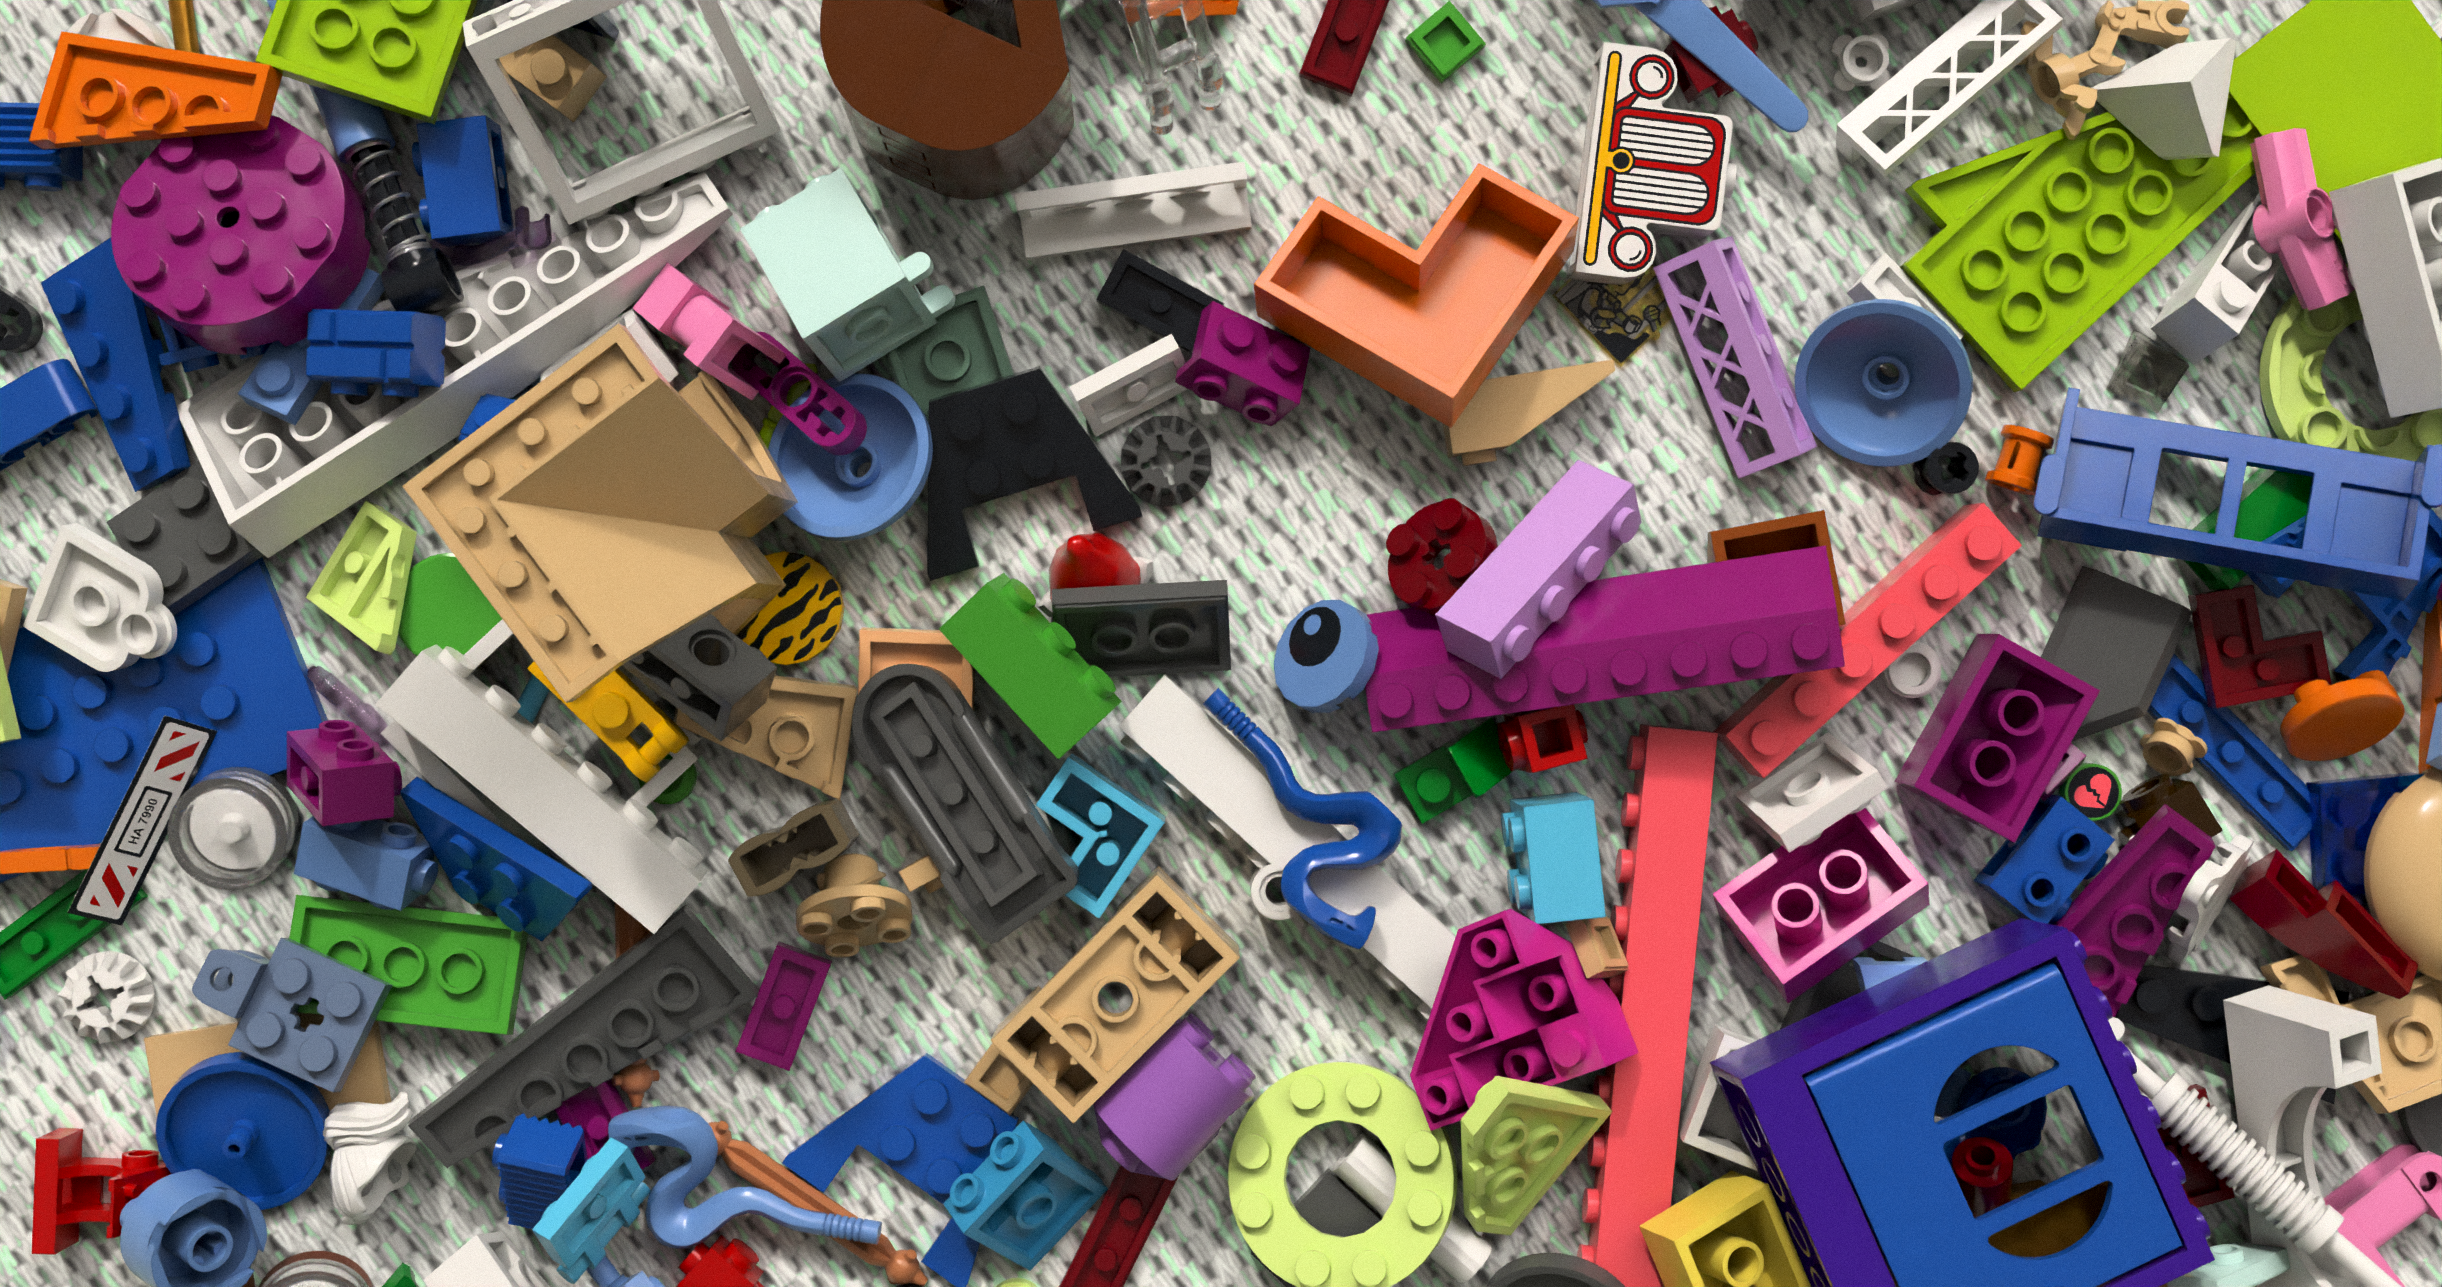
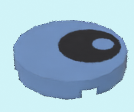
M1321 600L1304 608L1288 624L1276 649L1273 663L1275 680L1283 696L1311 713H1330L1341 708L1337 704L1342 703L1347 697L1353 700L1364 690L1375 670L1379 650L1377 635L1372 633L1371 625L1369 624V622H1372L1368 616L1342 600Z

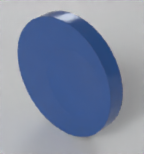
M244 1052L225 1053L207 1058L195 1064L176 1081L159 1109L156 1120V1140L160 1155L171 1174L191 1169H200L245 1195L260 1210L281 1206L300 1196L312 1185L321 1172L331 1151V1146L325 1141L323 1136L325 1119L329 1116L330 1110L323 1095L313 1083Z

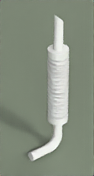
M2112 1017L2108 1021L2116 1039L2121 1041L2120 1038L2125 1032L2124 1024L2118 1018ZM2129 1049L2137 1066V1073L2133 1074L2135 1082L2156 1108L2162 1120L2161 1127L2164 1130L2170 1127L2169 1134L2173 1138L2177 1135L2181 1136L2178 1142L2182 1146L2189 1143L2190 1146L2187 1150L2192 1155L2198 1151L2197 1159L2202 1163L2208 1160L2209 1162L2206 1167L2211 1171L2217 1168L2216 1176L2220 1179L2227 1177L2225 1183L2230 1188L2237 1185L2235 1192L2239 1196L2246 1193L2247 1195L2244 1200L2248 1204L2256 1202L2254 1209L2259 1213L2265 1210L2264 1218L2268 1221L2276 1219L2273 1225L2278 1230L2285 1227L2283 1234L2287 1238L2295 1236L2292 1242L2307 1255L2314 1253L2321 1247L2366 1287H2402L2337 1231L2344 1221V1217L2329 1204L2323 1207L2325 1200L2320 1196L2313 1199L2315 1192L2311 1188L2303 1190L2305 1183L2300 1179L2294 1182L2293 1180L2296 1175L2291 1171L2284 1174L2283 1172L2286 1167L2280 1162L2274 1165L2276 1158L2271 1154L2265 1157L2264 1154L2267 1150L2262 1146L2255 1149L2254 1146L2257 1142L2252 1137L2245 1140L2247 1133L2242 1129L2236 1132L2237 1124L2233 1121L2228 1124L2225 1123L2228 1117L2224 1113L2217 1116L2218 1108L2215 1105H2211L2208 1108L2206 1105L2209 1100L2204 1096L2198 1099L2199 1092L2195 1088L2188 1091L2187 1089L2190 1084L2175 1072L2164 1081Z

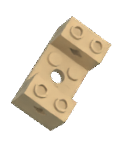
M1158 865L1118 905L1116 914L1042 988L1038 985L998 1025L990 1041L1074 1124L1240 958L1239 945ZM1120 982L1130 989L1133 1001L1127 1010L1121 1013H1111L1102 1007L1099 1001V991L1107 983Z

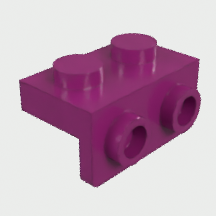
M1212 301L1202 310L1192 357L1177 370L1175 382L1192 390L1195 395L1202 399L1218 402L1243 414L1249 421L1273 426L1300 404L1311 348Z

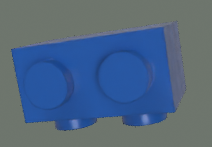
M2051 795L2045 802L2040 798L2016 842L2006 840L1973 881L2019 918L2053 924L2061 919L2072 904L2070 895L2081 881L2092 878L2105 865L2108 859L2106 850L2115 839L2062 796Z

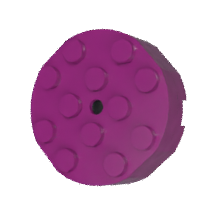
M272 115L267 130L162 139L138 169L122 185L113 212L111 225V242L115 262L130 290L164 322L206 350L233 355H247L245 347L260 346L277 340L287 347L306 338L308 313L312 309L337 310L360 283L367 266L371 244L365 238L363 211H367V208L359 190L324 145L280 117Z

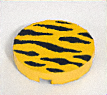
M786 551L764 555L786 586L736 636L749 646L760 650L772 663L791 665L812 660L829 647L841 629L845 606L840 585L824 565L809 555Z

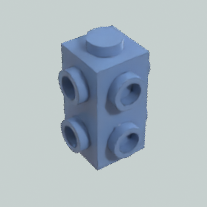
M312 816L302 825L294 874L315 881L317 886L325 890L344 891L367 899L371 905L377 908L402 911L421 894L426 895L431 890L438 874V863L433 861L435 854L424 835L418 833L416 828L409 824L401 822L389 823L375 819L322 826Z

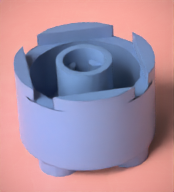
M200 1169L177 1172L156 1181L145 1189L138 1198L129 1201L122 1209L119 1218L120 1225L122 1226L120 1247L125 1264L134 1275L151 1287H242L254 1272L250 1267L255 1260L258 1250L263 1252L267 1241L266 1222L259 1207L242 1193Z

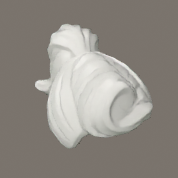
M400 1092L392 1102L385 1104L364 1102L339 1103L335 1105L329 1112V1116L325 1119L323 1136L325 1141L334 1150L330 1173L332 1199L335 1209L342 1215V1224L354 1225L367 1222L380 1209L388 1193L404 1187L409 1182L407 1164L414 1155L417 1144L408 1136L396 1134L405 1127L413 1114L408 1108L409 1099L407 1092ZM392 1159H395L402 1167L401 1179L394 1184L389 1180L388 1164Z

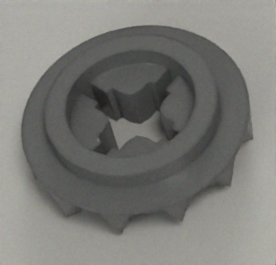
M1153 416L1134 427L1127 437L1121 450V470L1127 485L1140 499L1157 506H1175L1189 501L1204 487L1211 470V452L1201 431L1190 422L1178 416ZM1162 436L1164 445H1168L1171 453L1180 452L1183 454L1190 452L1191 454L1189 457L1182 458V462L1174 465L1175 474L1173 478L1175 484L1169 485L1168 477H1164L1161 469L1141 468V465L1147 464L1149 460L1157 457L1158 451L1156 447L1159 446L1157 437Z

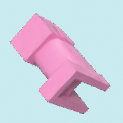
M668 262L633 307L637 313L656 329L686 347L687 350L683 355L697 367L751 401L759 391L729 367V363L740 348L749 343L779 364L786 357V354L772 342L746 326L730 313L728 306Z
M2410 1143L2398 1144L2388 1149L2323 1199L2325 1200V1205L2329 1204L2344 1217L2343 1223L2337 1229L2338 1232L2402 1287L2405 1286L2377 1249L2425 1213L2442 1221V1156L2430 1151L2420 1152Z

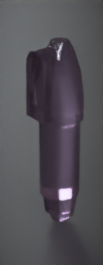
M311 666L308 669V678L317 686L316 690L347 717L348 721L359 726L374 742L379 744L380 748L390 743L381 734L388 725L379 712L369 703H365L333 673H330L321 666Z

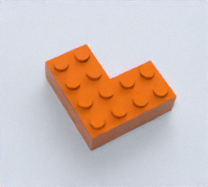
M1478 163L1416 251L1317 196L1255 281L1254 292L1257 316L1452 428L1574 252L1579 217Z

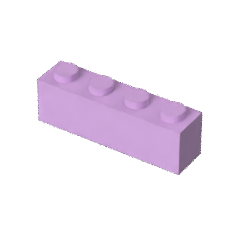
M1577 460L1435 614L1446 651L1502 679L1516 662L1523 660L1529 654L1534 642L1546 628L1565 614L1569 603L1581 589L1600 575L1605 563L1623 543L1629 542L1634 537L1639 525L1642 523L1634 484Z

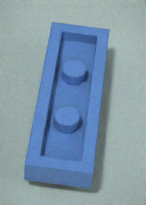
M366 268L360 283L337 310H372L385 290L381 275ZM307 337L287 347L279 340L272 342L238 392V395L248 405L296 425L324 383L309 380V377L306 376L307 348L311 346Z

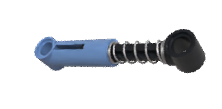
M267 0L273 13L277 0ZM309 85L340 162L355 166L352 176L355 181L363 185L364 189L361 198L372 207L370 220L381 229L378 240L381 244L388 247L386 255L388 265L387 269L382 271L381 278L387 296L395 311H412L432 315L462 302L464 299L463 290L449 260L439 248L433 249L431 244L427 243V235L420 234L415 222L419 218V214L412 213L407 202L411 194L403 192L398 180L402 173L394 171L390 161V157L393 155L391 150L396 142L382 108Z

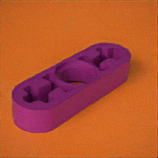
M757 332L786 354V357L780 364L765 355L769 361L780 369L773 378L753 361L761 351L749 343L740 348L732 359L735 372L758 390L762 397L828 453L838 456L852 453L862 444L867 432V423L864 415L774 337L765 332ZM809 380L811 383L809 398L799 406H788L787 394L791 386L798 381ZM824 409L829 411L838 420H841L842 424L845 425L844 430L839 435L818 418Z

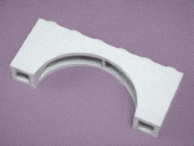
M2270 985L2225 999L2223 1003L2238 1130L2242 1129L2247 1133L2245 1140L2252 1137L2257 1142L2254 1146L2255 1149L2262 1146L2267 1150L2264 1154L2265 1157L2269 1154L2276 1158L2274 1165L2279 1162L2286 1167L2283 1172L2284 1174L2291 1171L2296 1175L2293 1180L2294 1182L2298 1179L2305 1183L2303 1190L2311 1188L2315 1192L2313 1199L2317 1196L2323 1199L2315 1172L2312 1149V1129L2316 1109L2327 1087L2338 1089L2382 1073L2376 1016ZM2256 1202L2252 1204L2247 1203L2252 1244L2287 1248L2290 1269H2287L2286 1272L2257 1285V1287H2366L2321 1247L2314 1253L2307 1255L2292 1242L2295 1236L2287 1238L2283 1234L2285 1227L2278 1230L2273 1225L2276 1219L2268 1221L2264 1218L2265 1210L2259 1213L2254 1209Z

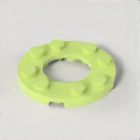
M2356 290L2327 306L2310 311L2308 308L2302 309L2294 292L2275 316L2267 332L2260 358L2259 379L2262 402L2266 415L2278 438L2417 461L2427 445L2442 444V408L2414 413L2393 427L2374 430L2353 425L2345 419L2338 409L2331 405L2325 396L2326 389L2323 388L2321 377L2322 364L2326 349L2335 336L2353 322L2363 320Z
M1332 1062L1308 1066L1290 1073L1270 1086L1257 1098L1243 1118L1233 1141L1228 1165V1187L1232 1211L1237 1225L1251 1250L1264 1265L1286 1282L1296 1287H1390L1415 1272L1427 1260L1444 1237L1452 1218L1457 1194V1168L1453 1147L1444 1126L1432 1131L1430 1130L1416 1091L1396 1075L1374 1066L1355 1062ZM1337 1120L1359 1124L1378 1136L1392 1157L1396 1175L1393 1201L1382 1220L1364 1233L1346 1237L1322 1233L1308 1224L1292 1204L1286 1182L1289 1157L1299 1140L1316 1126Z

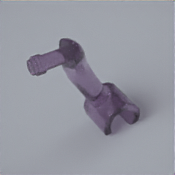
M520 206L514 213L516 229L476 245L457 244L452 248L434 240L428 243L431 244L433 249L439 248L447 258L451 259L453 266L479 264L518 247L528 250H541L549 246L552 240L550 214L546 213L541 220L530 222L529 208Z

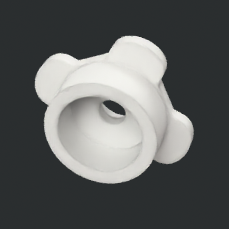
M1879 33L1862 35L1854 39L1849 35L1839 36L1831 47L1832 53L1837 57V72L1833 76L1835 87L1842 92H1849L1858 86H1869L1872 90L1877 91L1890 80V73L1886 69L1889 62V43L1887 39ZM1863 58L1866 62L1865 67H1858L1856 59Z

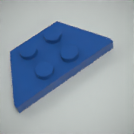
M419 777L413 779L400 791L402 799L457 894L468 903H480L490 909L510 929L517 932L524 930L542 942L592 889V883Z

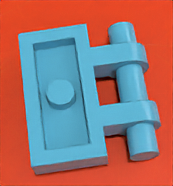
M612 1137L596 1155L587 1160L581 1173L560 1198L547 1207L541 1220L532 1229L550 1258L560 1264L557 1272L572 1284L576 1283L588 1267L595 1269L606 1255L605 1246L622 1226L628 1228L640 1214L639 1205L651 1191L642 1182L646 1176L629 1147Z

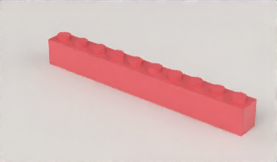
M1640 724L1639 736L1631 735L1628 741L1627 769L1635 770L1633 793H1624L1621 806L1622 826L1630 827L1628 849L1618 850L1615 867L1616 882L1624 883L1622 906H1613L1610 917L1628 962L1629 970L1612 978H1604L1606 984L1618 998L1639 1053L1607 1066L1605 1076L1596 1075L1593 1094L1599 1095L1613 1112L1600 1126V1131L1595 1132L1588 1141V1165L1596 1167L1594 1189L1585 1188L1582 1199V1220L1584 1223H1590L1588 1245L1580 1244L1577 1251V1257L1588 1260L1607 1270L1625 1287H1663L1662 1279L1639 1226L1671 1207L1718 733L1706 730Z

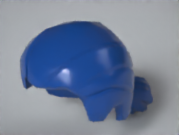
M2009 1067L1985 1069L1972 1076L1963 1087L1958 1099L1957 1112L2032 1077L2020 1070ZM2046 1096L1947 1141L1943 1145V1149L1951 1167L1952 1156L1956 1147L1961 1142L1974 1137H1986L2000 1142L2008 1149L2013 1160H2015L2019 1153L2033 1150L2041 1141V1132L2047 1113Z

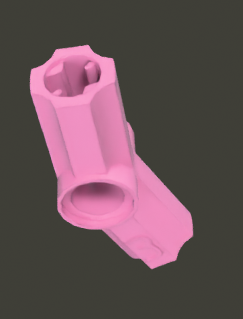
M2293 128L2286 131L2273 132L2254 139L2255 142L2251 143L2250 147L2262 205L2255 209L2252 219L2253 230L2258 243L2267 253L2278 254L2302 309L2308 308L2310 311L2327 306L2340 298L2348 296L2355 288L2349 281L2346 264L2332 235L2336 227L2332 219L2333 206L2331 199L2323 189L2317 187L2306 129Z

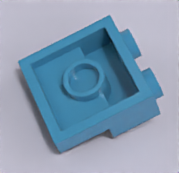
M1023 1120L1012 1132H1002L994 1139L990 1148V1155L972 1174H962L954 1181L950 1189V1197L943 1204L964 1235L1031 1271L1108 1188L1093 1171L1067 1156L1056 1140Z

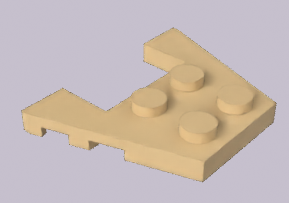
M2295 954L2260 967L2263 976L2273 987L2376 1016L2382 1073L2352 1084L2377 1114L2391 1113L2442 1094L2441 981L2421 974L2415 976L2410 993L2401 999L2374 991L2340 1004L2326 970L2300 954Z

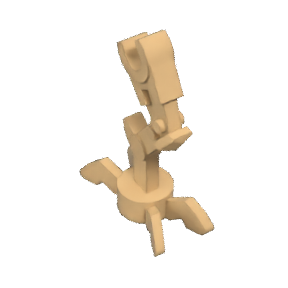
M2108 0L2100 8L2095 18V28L2098 34L2091 50L2072 58L2063 53L2052 54V35L2017 65L2025 64L2026 73L2031 76L2032 85L2038 97L2043 102L2049 105L2052 104L2055 111L2066 118L2062 125L2064 132L2069 140H2075L2084 123L2085 115L2092 111L2097 100V89L2079 85V79L2091 73L2102 75L2121 73L2126 61L2112 55L2120 35L2130 36L2131 40L2159 45L2165 49L2178 43H2184L2189 35V28L2176 27L2170 23H2182L2189 11L2188 3L2180 0H2138L2133 7L2113 9L2114 4L2111 0ZM2026 21L2021 28V35L2029 34L2039 24Z

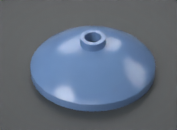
M1873 299L1843 307L1831 314L1816 327L1803 346L1797 361L1795 393L1798 406L1809 428L1831 450L1847 459L1865 465L1882 467L1901 466L1928 457L1935 449H1941L1957 433L1971 403L1973 374L1970 360L1963 344L1943 320L1926 309L1908 302L1892 299ZM1885 363L1895 365L1899 370V375L1896 377L1884 375L1880 365Z
M856 373L841 382L835 377L825 380L826 383L857 408L865 417L867 423L866 436L862 444L855 451L841 456L828 453L784 415L779 420L768 447L770 454L798 503L783 514L792 523L810 535L831 541H851L865 538L886 529L910 509L920 495L927 481L932 462L933 443L931 430L927 418L918 403L903 388L888 379L876 375ZM811 388L798 397L790 407L803 404L809 398ZM826 409L818 416L837 435L845 428L841 420H838ZM870 462L871 467L864 476L858 477L857 471L860 465Z

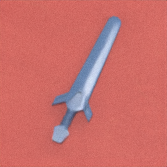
M1592 0L1600 8L1635 7L1779 128L1790 133L1798 132L1805 127L1808 121V110L1805 104L1701 0Z

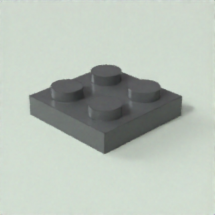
M199 460L107 521L121 548L150 565L158 573L164 590L162 604L170 610L173 616L264 556L229 526Z

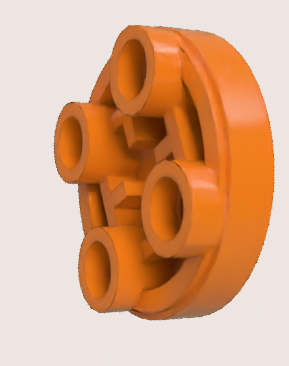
M2380 670L2368 671L2357 676L2355 679L2329 685L2325 680H2314L2302 685L2294 692L2297 704L2284 717L2280 725V734L2289 753L2295 758L2305 761L2334 760L2360 752L2384 739L2399 725L2403 719L2405 709L2396 689L2390 684L2386 674Z

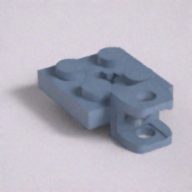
M280 938L271 959L244 950L215 949L210 951L192 986V992L205 1005L233 1018H241L228 1044L229 1046L334 1093L341 1092L392 984L290 938ZM219 970V972H218V974H217V976H216V978H215V980H214V976H215L216 972ZM312 998L319 1001L317 1012L323 1015L324 1019L321 1025L310 1024L305 1030L300 1025L301 1018L297 1015V1011L300 1005H308Z

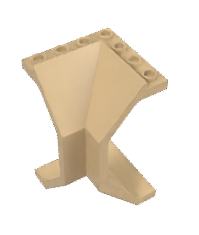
M619 323L402 486L565 703L573 702L629 660L709 614L715 616L725 628L737 635L786 586L751 537L798 503L753 422L742 412L721 382L702 370L697 374V378L677 392L658 371L627 328Z

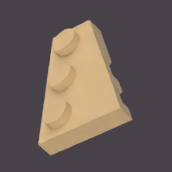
M775 675L766 703L722 741L677 707L675 709L674 722L684 729L736 753H742L772 767L775 771L793 779L796 778L840 800L857 688L854 685Z

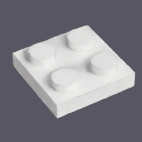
M1827 732L1783 761L1765 778H1757L1734 795L1745 813L1790 853L1799 846H1805L1817 840L1825 829L1846 815L1857 813L1866 808L1872 798L1888 789L1876 768Z

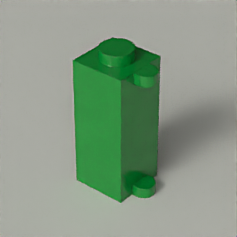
M2263 468L2256 471L2243 483L2234 537L2261 542L2304 517L2307 511L2312 476ZM2219 506L2192 530L2214 534ZM2183 560L2209 590L2232 589L2247 575L2243 570Z

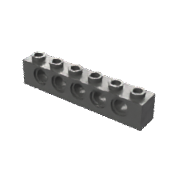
M712 614L622 665L720 741L724 740L766 703L778 668L760 650L749 646L725 628Z

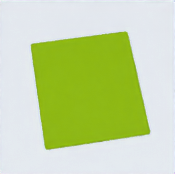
M2312 0L2233 61L2229 93L2262 136L2293 128L2306 129L2317 187L2323 189L2328 195L2330 191L2442 157V41L2411 0ZM2335 228L2334 233L2342 242L2340 232Z

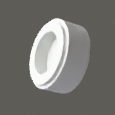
M1915 642L1881 672L1882 679L1887 688L1894 694L1907 698H1919L1929 694L1937 686L1941 677V662L1936 652L1930 646L1921 642Z

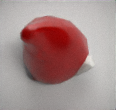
M1101 533L1075 535L1056 549L1049 567L1050 589L1043 595L1038 608L1048 617H1053L1052 589L1147 584L1153 574V561L1144 557L1131 556L1124 545Z

